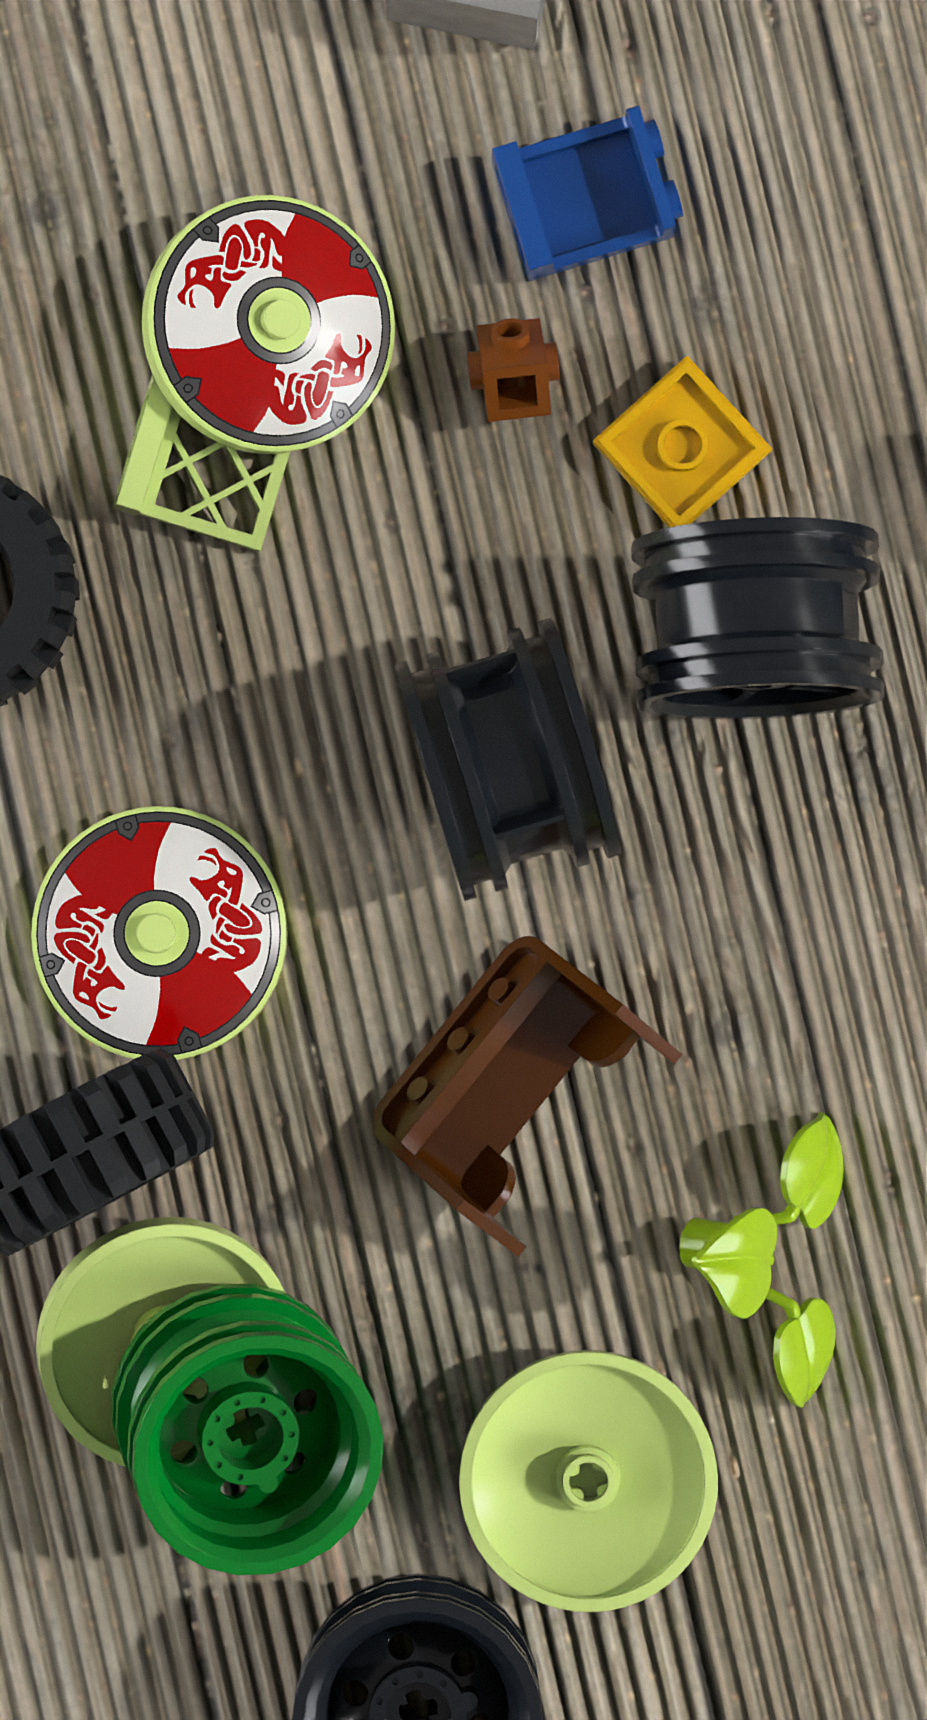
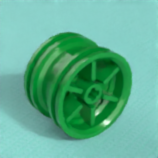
M220 1284L194 1291L165 1306L137 1332L121 1357L113 1382L111 1397V1421L117 1446L124 1464L131 1474L135 1492L144 1512L155 1531L177 1553L207 1569L229 1574H273L301 1566L326 1552L355 1526L371 1501L380 1476L383 1456V1432L377 1406L362 1379L349 1361L331 1327L309 1305L284 1291L256 1284ZM247 1355H266V1358L256 1369L257 1375L248 1374L244 1370V1361ZM197 1377L204 1380L207 1384V1391L201 1399H198L196 1395L182 1393ZM304 1389L315 1391L316 1398L313 1406L294 1405V1398L297 1393ZM245 1409L246 1419L235 1423L233 1414ZM189 1441L194 1445L182 1460H177L171 1455L170 1451L175 1443ZM296 1452L303 1453L305 1457L302 1465L296 1470L286 1471L285 1469L291 1463ZM225 1481L245 1485L243 1491L236 1495L229 1496L221 1492V1487Z

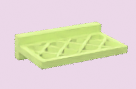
M151 374L112 509L135 516L137 514L260 552L290 452L274 454L270 466L251 476L247 472L236 449L218 442L189 457L176 433L182 417L167 401L153 374ZM173 446L181 462L166 469ZM224 447L242 481L210 497L193 463ZM185 468L202 502L181 513L155 505L162 479ZM268 475L261 498L253 482ZM245 487L258 510L251 534L226 527L214 503ZM206 508L214 523L191 515Z

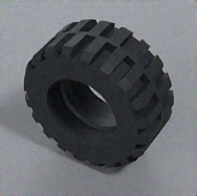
M0 475V551L11 569L14 594L10 611L0 626V707L7 705V699L20 692L25 695L40 684L37 678L48 667L54 669L63 656L60 649L66 637H72L77 621V618L74 616L75 601L80 600L79 581L75 577L73 564L76 562L70 545L66 542L60 531L61 528L28 491L22 490L9 478Z
M161 1048L151 1051L78 1086L74 1090L55 1098L0 1129L1 1254L6 1257L50 1236L213 1147L214 1130L174 1055Z

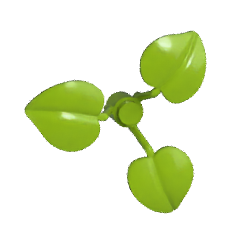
M818 1112V1116L814 1120L806 1123L798 1130L784 1154L780 1175L782 1195L786 1203H788L784 1210L771 1214L765 1208L752 1207L739 1215H735L729 1223L694 1217L685 1225L679 1244L682 1263L688 1268L697 1269L706 1278L719 1303L731 1316L742 1319L748 1318L759 1309L765 1299L784 1309L788 1319L778 1327L774 1336V1366L778 1381L787 1399L793 1406L803 1408L805 1402L809 1401L828 1370L835 1347V1321L828 1304L824 1300L810 1297L799 1308L795 1300L770 1288L771 1266L775 1261L773 1252L777 1242V1225L791 1223L799 1216L804 1227L810 1229L818 1228L832 1213L841 1192L844 1172L842 1148L833 1123L822 1112Z

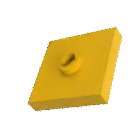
M688 355L592 442L669 528L695 522L773 450Z

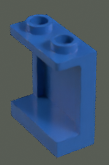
M639 105L626 109L625 116L522 148H518L517 141L492 148V165L528 282L673 238L676 229L674 219L683 216L680 197L673 180L662 181L656 158L665 155L660 132L654 119L644 122Z

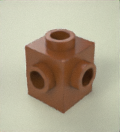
M509 318L497 323L476 325L479 351L467 352L471 391L481 389L484 391L488 422L551 415L549 381L560 380L556 342L544 343L540 318L527 320Z

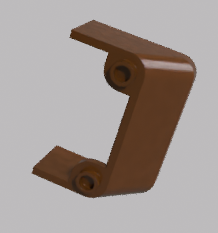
M524 936L514 940L504 948L382 1098L372 1117V1131L381 1143L455 1210L519 1257L526 1246L494 1218L509 1201L516 1181L513 1166L501 1156L506 1147L580 1056L595 1067H607L624 1058L639 1038L673 1064L678 1061L682 1054L625 1005L538 938Z

